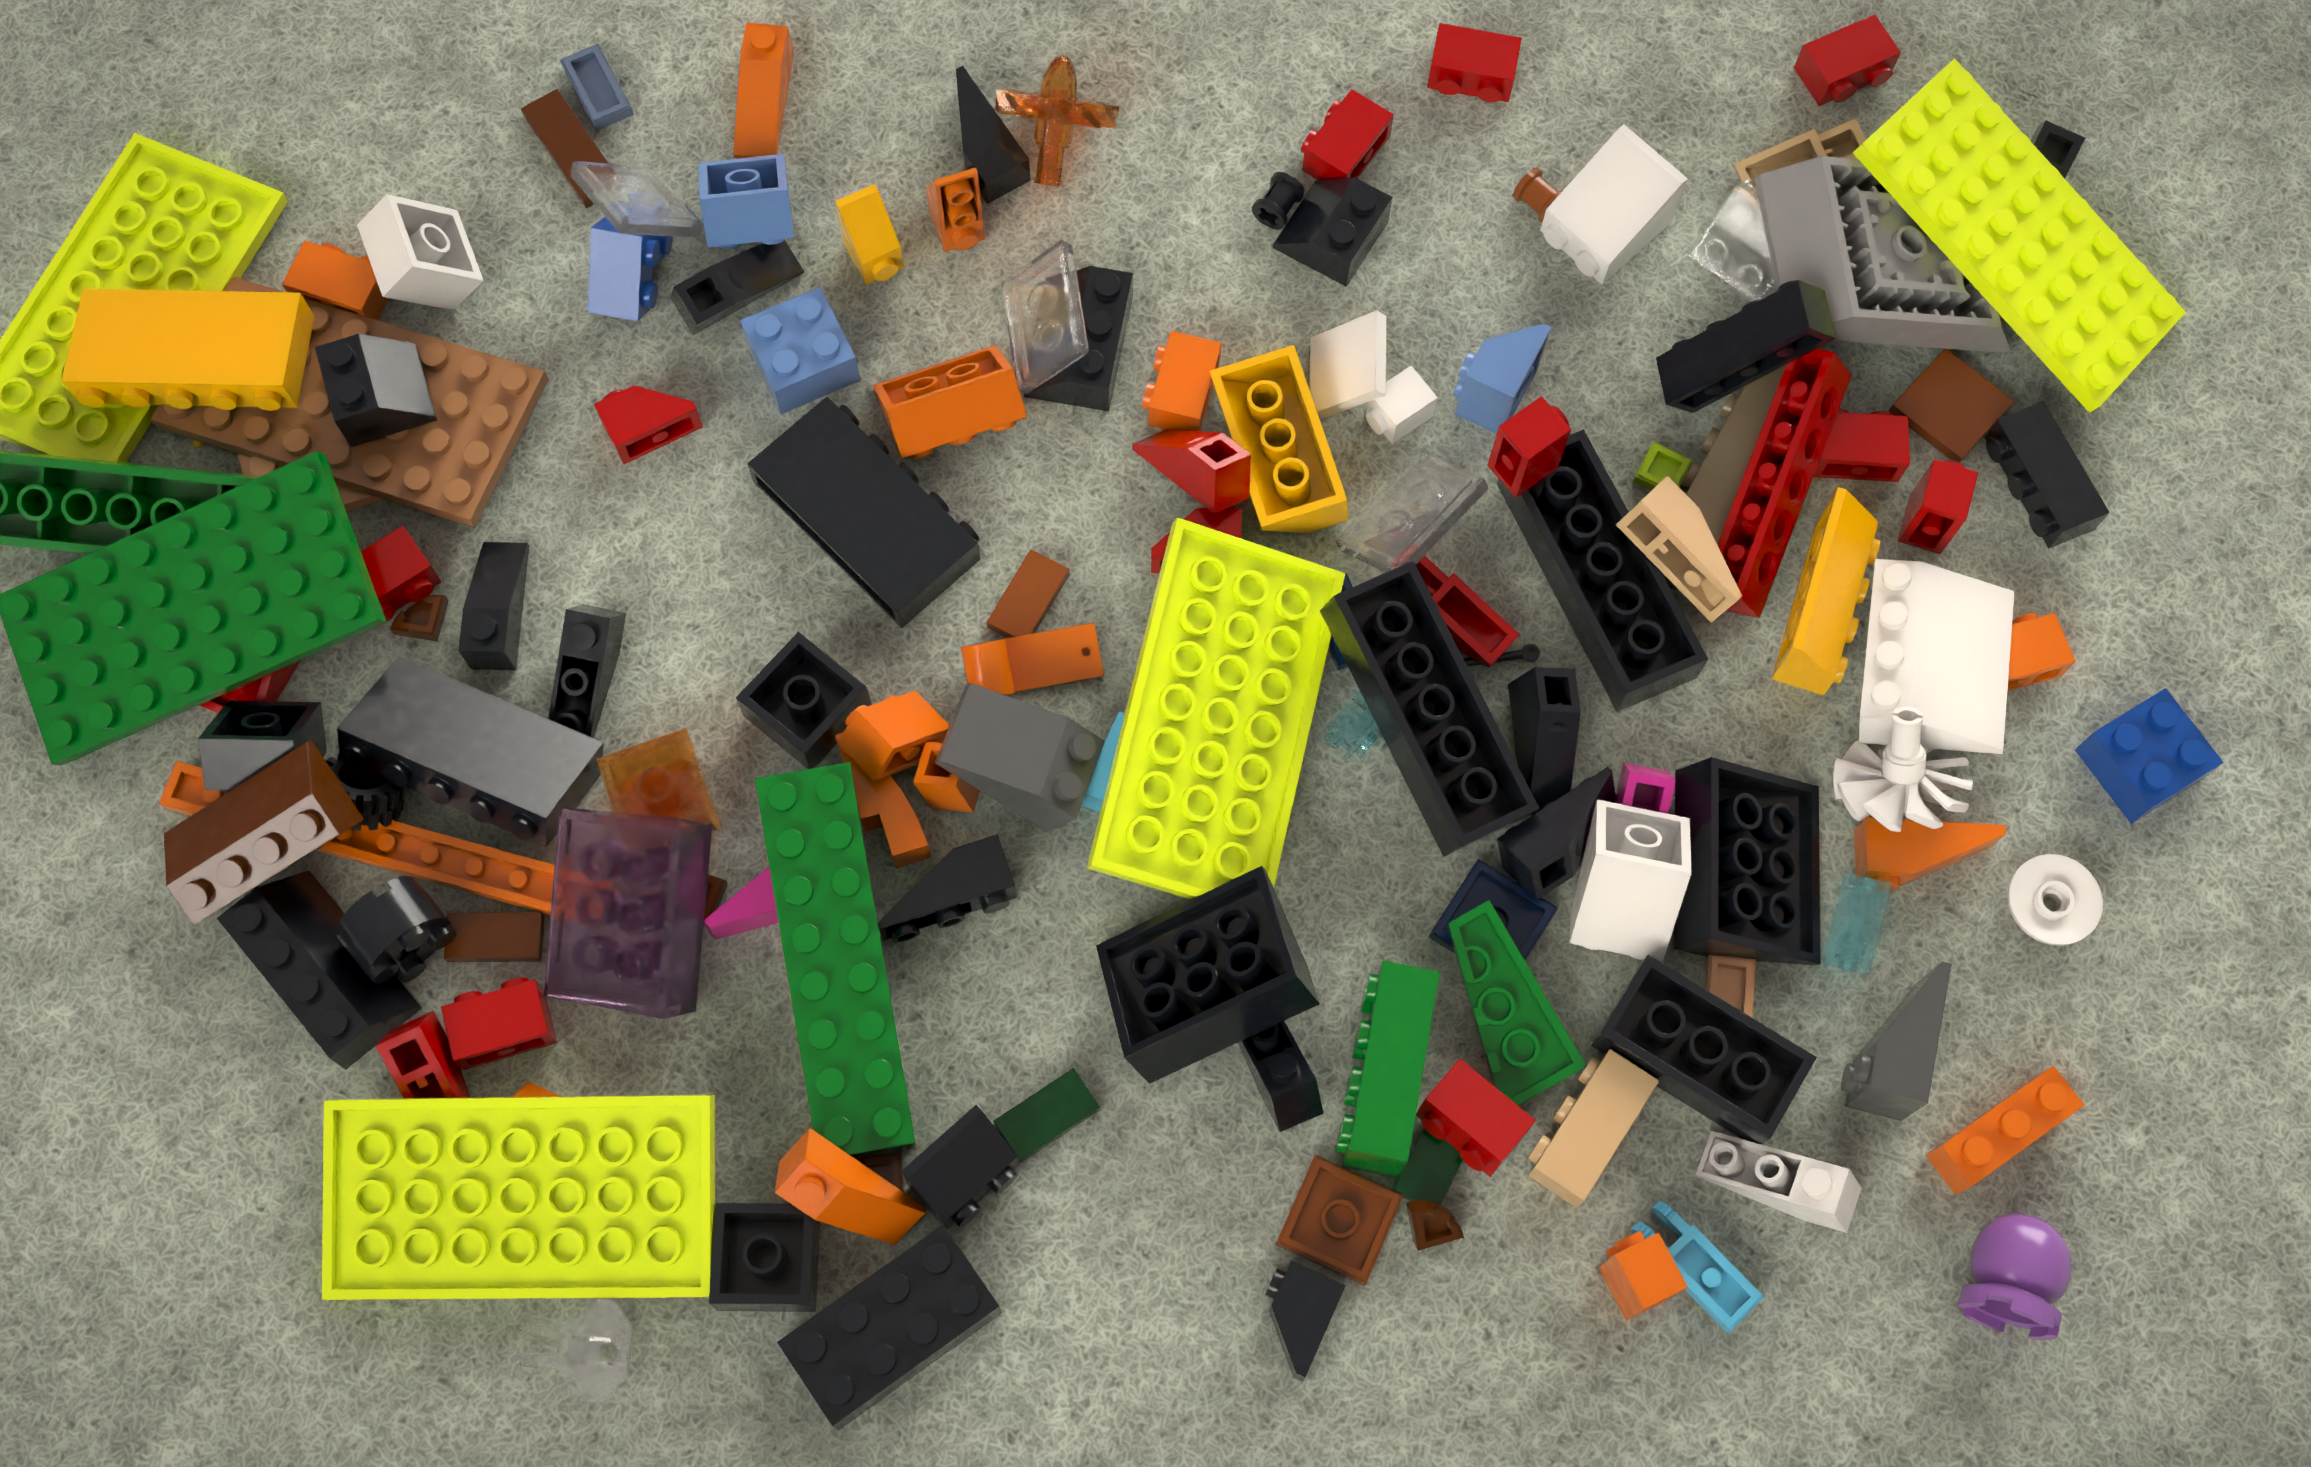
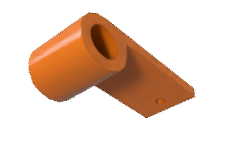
M1094 622L960 647L967 684L972 683L1003 695L1104 676Z

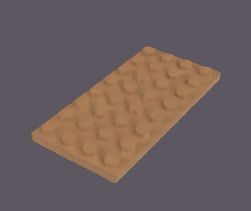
M237 277L232 279L225 290L237 292H283ZM304 298L315 317L298 408H280L275 411H268L258 407H236L232 410H223L214 406H192L189 409H178L170 405H158L150 419L158 429L250 458L255 456L273 462L279 467L285 466L313 452H321L326 455L336 485L475 528L549 379L545 371ZM355 334L415 343L438 420L350 447L334 421L315 347Z

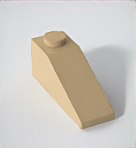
M1668 475L1616 524L1711 623L1742 597L1700 508Z

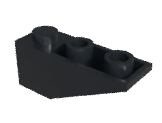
M785 240L772 245L762 243L716 263L673 287L670 298L694 335L802 275L804 270Z
M584 604L566 609L549 710V720L594 738L619 658L626 613Z
M1534 667L1508 684L1518 767L1540 808L1528 816L1534 815L1548 803L1559 799L1571 791L1581 715L1575 669Z
M1606 767L1596 775L1585 779L1579 786L1559 799L1548 803L1542 810L1519 825L1511 827L1505 834L1497 838L1503 869L1536 900L1572 878L1583 861L1597 799L1615 803L1616 793L1612 770Z
M998 834L953 848L878 922L883 941L891 938L896 943L908 941L920 934L919 929L937 924L939 928L950 927L962 922L965 919V914L980 909L983 910V913H993L1006 908L1010 904L1009 900L1017 898L1015 884Z
M1285 1021L1238 1042L1260 1095L1279 1132L1324 1114L1317 1080Z

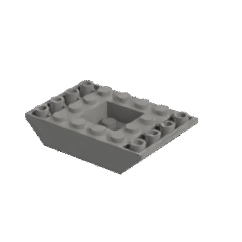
M1819 156L1759 174L1755 178L1776 291L1782 284L1794 280H1800L1825 290L1836 339L1832 341L2003 353L2010 349L2004 319L1866 169L1859 159ZM1901 240L1905 245L1912 248L1913 253L1908 252L1903 247Z

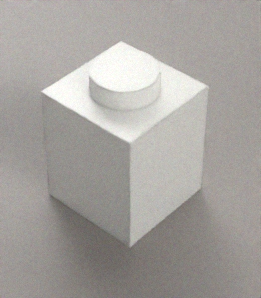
M1409 366L1386 382L1385 396L1367 402L1366 419L1376 434H1384L1393 444L1434 416L1438 397L1413 367Z

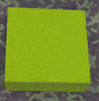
M1653 441L1633 482L1652 491L1668 475L1680 488L1693 460Z

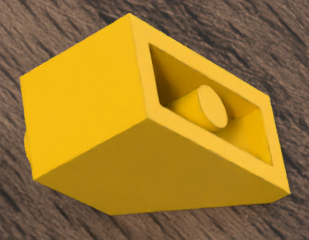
M875 184L835 201L844 246L866 285L875 280L886 281L895 276L898 270L904 268L900 243Z

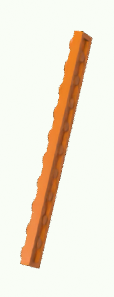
M176 761L159 804L165 809L192 816L225 795L223 790H205L201 767ZM394 820L387 827L378 823L377 830L369 831L367 825H361V831L350 828L316 850L598 929H603L618 887L612 880Z

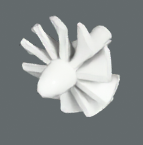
M1913 707L1897 708L1892 714L1891 742L1888 745L1873 744L1868 747L1865 743H1859L1858 740L1848 749L1843 759H1836L1833 772L1835 799L1843 800L1847 810L1854 819L1861 821L1871 815L1890 831L1901 832L1903 819H1910L1932 829L1943 827V822L1922 800L1941 805L1947 811L1965 813L1969 808L1968 803L1952 799L1940 790H1973V780L1959 779L1939 772L1952 767L1968 766L1969 761L1966 757H1943L1940 760L1926 761V754L1934 749L1924 748L1920 744L1923 713Z

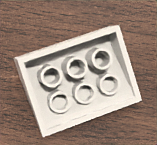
M1875 559L1860 709L1859 743L1888 745L1891 742L1893 711L1901 707H1913L1923 713L1920 744L1924 748L2003 754L2014 591L1921 561Z

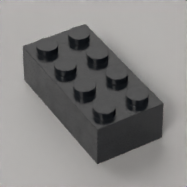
M1647 955L1637 968L1591 1045L1604 1054L1609 1049L1613 1050L1659 1080L1657 1087L1741 1139L1761 1145L1772 1137L1817 1058L1650 955Z
M942 1225L777 1343L832 1427L839 1431L999 1316L1002 1311L948 1230Z

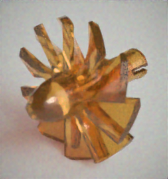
M1064 54L1056 56L1049 64L1043 76L1040 92L1029 93L1012 89H996L995 111L999 114L1021 116L1023 119H1036L1034 139H1036L1035 143L1039 144L1034 183L1061 186L1064 149L1069 148V144H1072L1074 124L1093 128L1107 127L1114 129L1117 126L1116 119L1119 106L1077 98L1075 69L1070 58Z

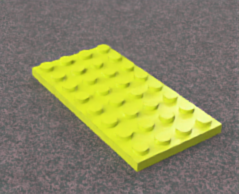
M1955 58L1852 152L2089 413L2100 407L2186 313L2176 299L2167 292L2147 270L2146 266L2136 258L2118 238L2117 234L2105 224L2089 206L2087 201L2074 190L2059 171L2043 156L2030 139L2022 133L2002 111L2001 107L1991 99Z
M134 133L0 339V439L36 454L126 463L152 421L150 419L158 405H148L145 408H134L125 404H105L102 407H90L80 404L63 384L62 376L82 289L225 291L234 277L241 279L288 203L284 193Z
M1176 518L1172 522L1087 869L1187 899H1193L1263 866L1274 888L1332 635L1320 610L1334 595L1341 593L1345 573L1181 518Z
M715 1095L324 1100L322 1300L709 1297L715 1217Z

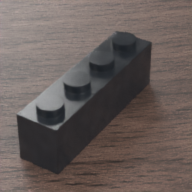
M1800 280L1786 282L1779 286L1775 293L1764 299L1747 303L1740 312L1733 316L1709 324L1702 333L1691 339L1676 342L1671 350L1656 357L1666 405L1694 413L1836 339L1825 290Z

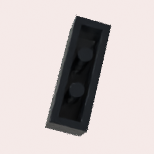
M2039 402L1997 419L1985 436L1986 449L1990 458L1994 462L1999 463L2006 474L2008 488L2012 496L2017 500H2021L2028 512L2029 523L2033 532L2038 537L2043 538L2048 548H2052L2095 530L2110 512L2045 402Z

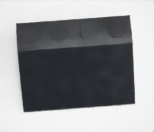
M1713 757L1675 770V815L1690 818L1691 876L1674 926V949L1706 957L1715 955L1755 959L1760 962L1815 966L1821 964L1819 786Z
M1263 866L1096 945L1124 1058L1149 1084L1320 1004L1306 961Z

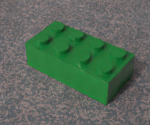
M1382 961L1377 975L1369 973L1360 1013L1369 1014L1368 1021L1361 1020L1352 1053V1059L1361 1061L1359 1068L1352 1067L1344 1098V1105L1352 1106L1351 1115L1344 1114L1343 1121L1339 1127L1335 1152L1344 1153L1342 1167L1399 1178L1408 1163L1440 975L1439 971Z

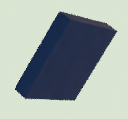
M1478 859L1434 926L1429 938L1455 954L1447 924L1490 900L1524 960H1526L1558 907L1543 898L1536 900L1519 883Z

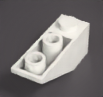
M1711 1131L1696 1172L1697 1177L1791 1216L1845 1233L1848 1231L1862 1189L1848 1168Z

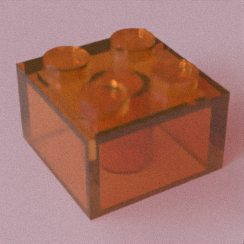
M686 728L597 759L623 842L634 859L723 828L695 745Z

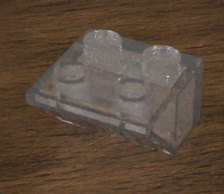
M1750 179L1736 185L1689 257L1752 302L1764 299L1775 287L1757 187L1756 183Z

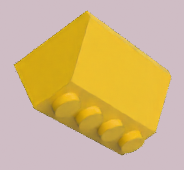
M1291 345L1210 370V376L1231 439L1251 454L1249 493L1261 530L1307 534L1349 521L1348 500L1295 346Z
M1837 487L1815 523L1771 678L1823 696L1833 682L1840 684L1845 674L1848 658L1842 657L1845 643L1851 644L1856 634L1859 618L1853 617L1856 603L1861 605L1865 599L1870 584V579L1863 577L1866 565H1873L1881 540L1874 538L1878 521L1846 489Z

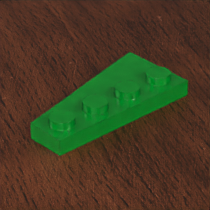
M1490 900L1449 922L1447 928L1494 1086L1519 1106L1586 1067L1587 1065Z

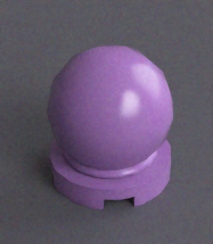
M2018 1213L1998 1217L1981 1229L1972 1245L1971 1273L1977 1284L1962 1286L1957 1307L1964 1308L1962 1315L1966 1318L2003 1333L2005 1323L2012 1326L2030 1329L2028 1339H2055L2058 1337L2062 1313L2051 1304L2063 1297L2071 1280L2070 1251L2061 1233L2042 1218Z

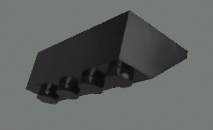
M309 870L256 887L217 917V919L327 1056L345 1070L375 1047L391 1029L402 1025L422 1009L421 1005L398 978L380 984H375L368 978L337 937V935H342L337 926L345 913Z

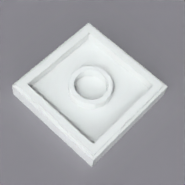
M1376 310L1310 338L1309 390L1320 420L1386 395V315Z

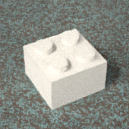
M386 194L357 224L382 297L453 310L484 281L457 210Z

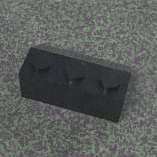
M1088 266L1048 281L1024 389V397L1109 411L1133 300V273Z

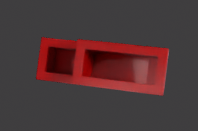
M1415 547L1397 567L1414 561L1458 649L1490 668L1520 634L1454 573L1448 577Z

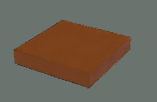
M1944 349L1892 404L1889 412L1897 416H1908V427L1951 461L1960 463L1989 432L1997 419L2001 418L2010 409L2015 401L1951 351Z
M1315 1155L1278 1237L1276 1246L1365 1286L1404 1195Z

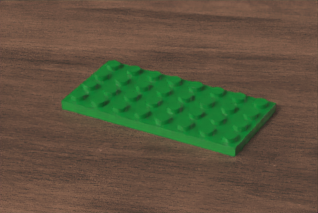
M318 451L0 594V616L52 765L60 766L386 623L325 454Z

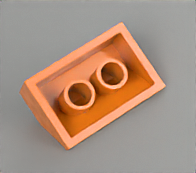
M996 345L872 385L894 446L901 458L908 456L911 459L922 458L931 454L935 447L947 443L952 445L964 444L973 440L977 433L989 429L1003 431L1017 424L1016 420L1027 417L1013 367Z

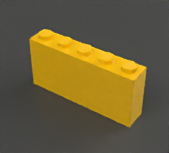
M82 289L62 382L80 404L90 407H102L105 404H125L134 408H145L148 405H170L178 409H189L192 406H214L223 410H232L236 407H258L268 411H275L280 408H298L315 316L301 293Z

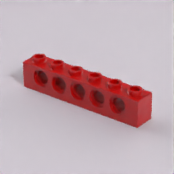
M1815 349L1785 366L1717 544L1742 595L1737 602L1726 610L1728 612L1760 618L1852 377L1851 373L1833 351Z

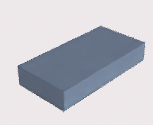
M599 44L560 59L562 68L595 131L634 115L632 107Z

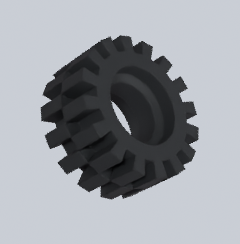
M339 754L337 760L333 757L326 760L365 819L352 827V830L361 831V825H367L369 831L377 830L378 823L387 827L391 825L392 819L396 821L399 819L401 812H403L405 786H396L380 775L366 769L355 768L344 759H340Z

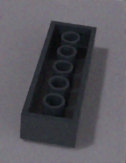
M1584 429L1569 435L1558 468L1517 498L1513 496L1498 478L1497 486L1616 712L1698 678L1708 661V657L1661 571L1616 526L1628 513V510Z
M1414 561L1338 593L1323 606L1320 613L1443 857L1518 822L1540 809Z

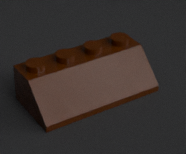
M309 740L164 833L166 886L194 926L365 819L313 741Z

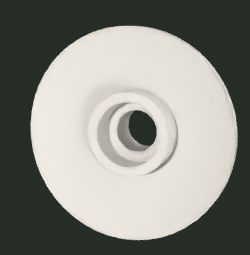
M2057 854L2033 857L2015 871L2008 886V905L2014 920L2026 934L2039 942L2056 946L2074 944L2092 933L2101 919L2103 898L2096 879L2086 867L2069 857ZM2044 897H2050L2056 902V911H2050L2045 907L2043 903Z

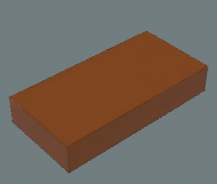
M1030 549L987 620V628L1006 638L1036 633L1068 579L1070 569Z

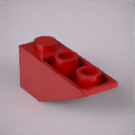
M1165 429L1132 444L1133 451L1213 514L1249 498L1251 454L1222 432Z

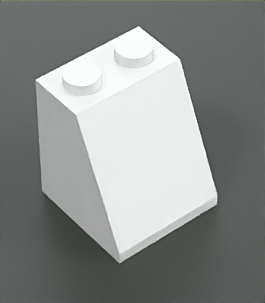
M1623 124L1546 209L1540 231L1553 248L1562 249L1575 261L1581 273L1588 277L1593 276L1603 285L1672 222L1688 178Z
M1597 799L1570 914L1569 943L1580 945L1590 950L1600 949L1624 954L1639 960H1643L1647 955H1650L1663 962L1691 876L1690 818Z

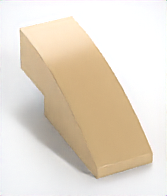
M1854 118L1818 135L1815 128L1741 160L1735 163L1734 167L1750 203L1758 202L1755 178L1759 174L1819 156L1857 159L1852 152L1866 138L1857 119Z

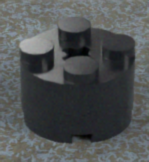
M402 876L386 882L391 889L378 897L371 890L347 910L337 926L342 935H337L338 939L368 978L375 984L387 982L398 977L403 983L415 979L425 970L426 964L424 961L436 950H440L451 943L456 936V931L451 926L449 919L417 879L412 876Z

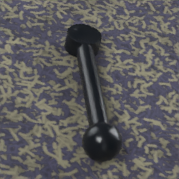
M1526 644L1521 650L1504 652L1495 663L1516 659L1533 662L1539 658L1540 650L1534 644ZM1471 657L1463 658L1467 667L1483 665Z

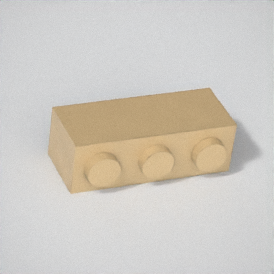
M1611 1049L1608 1050L1601 1061L1592 1056L1578 1078V1081L1585 1086L1575 1100L1568 1095L1553 1117V1120L1560 1124L1551 1139L1542 1135L1527 1158L1535 1163L1528 1176L1576 1208L1589 1195L1659 1083V1080Z

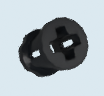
M1276 172L1271 177L1270 188L1264 197L1257 199L1251 207L1252 213L1260 223L1275 230L1283 229L1288 221V212L1294 203L1301 202L1305 189L1296 178L1285 172Z

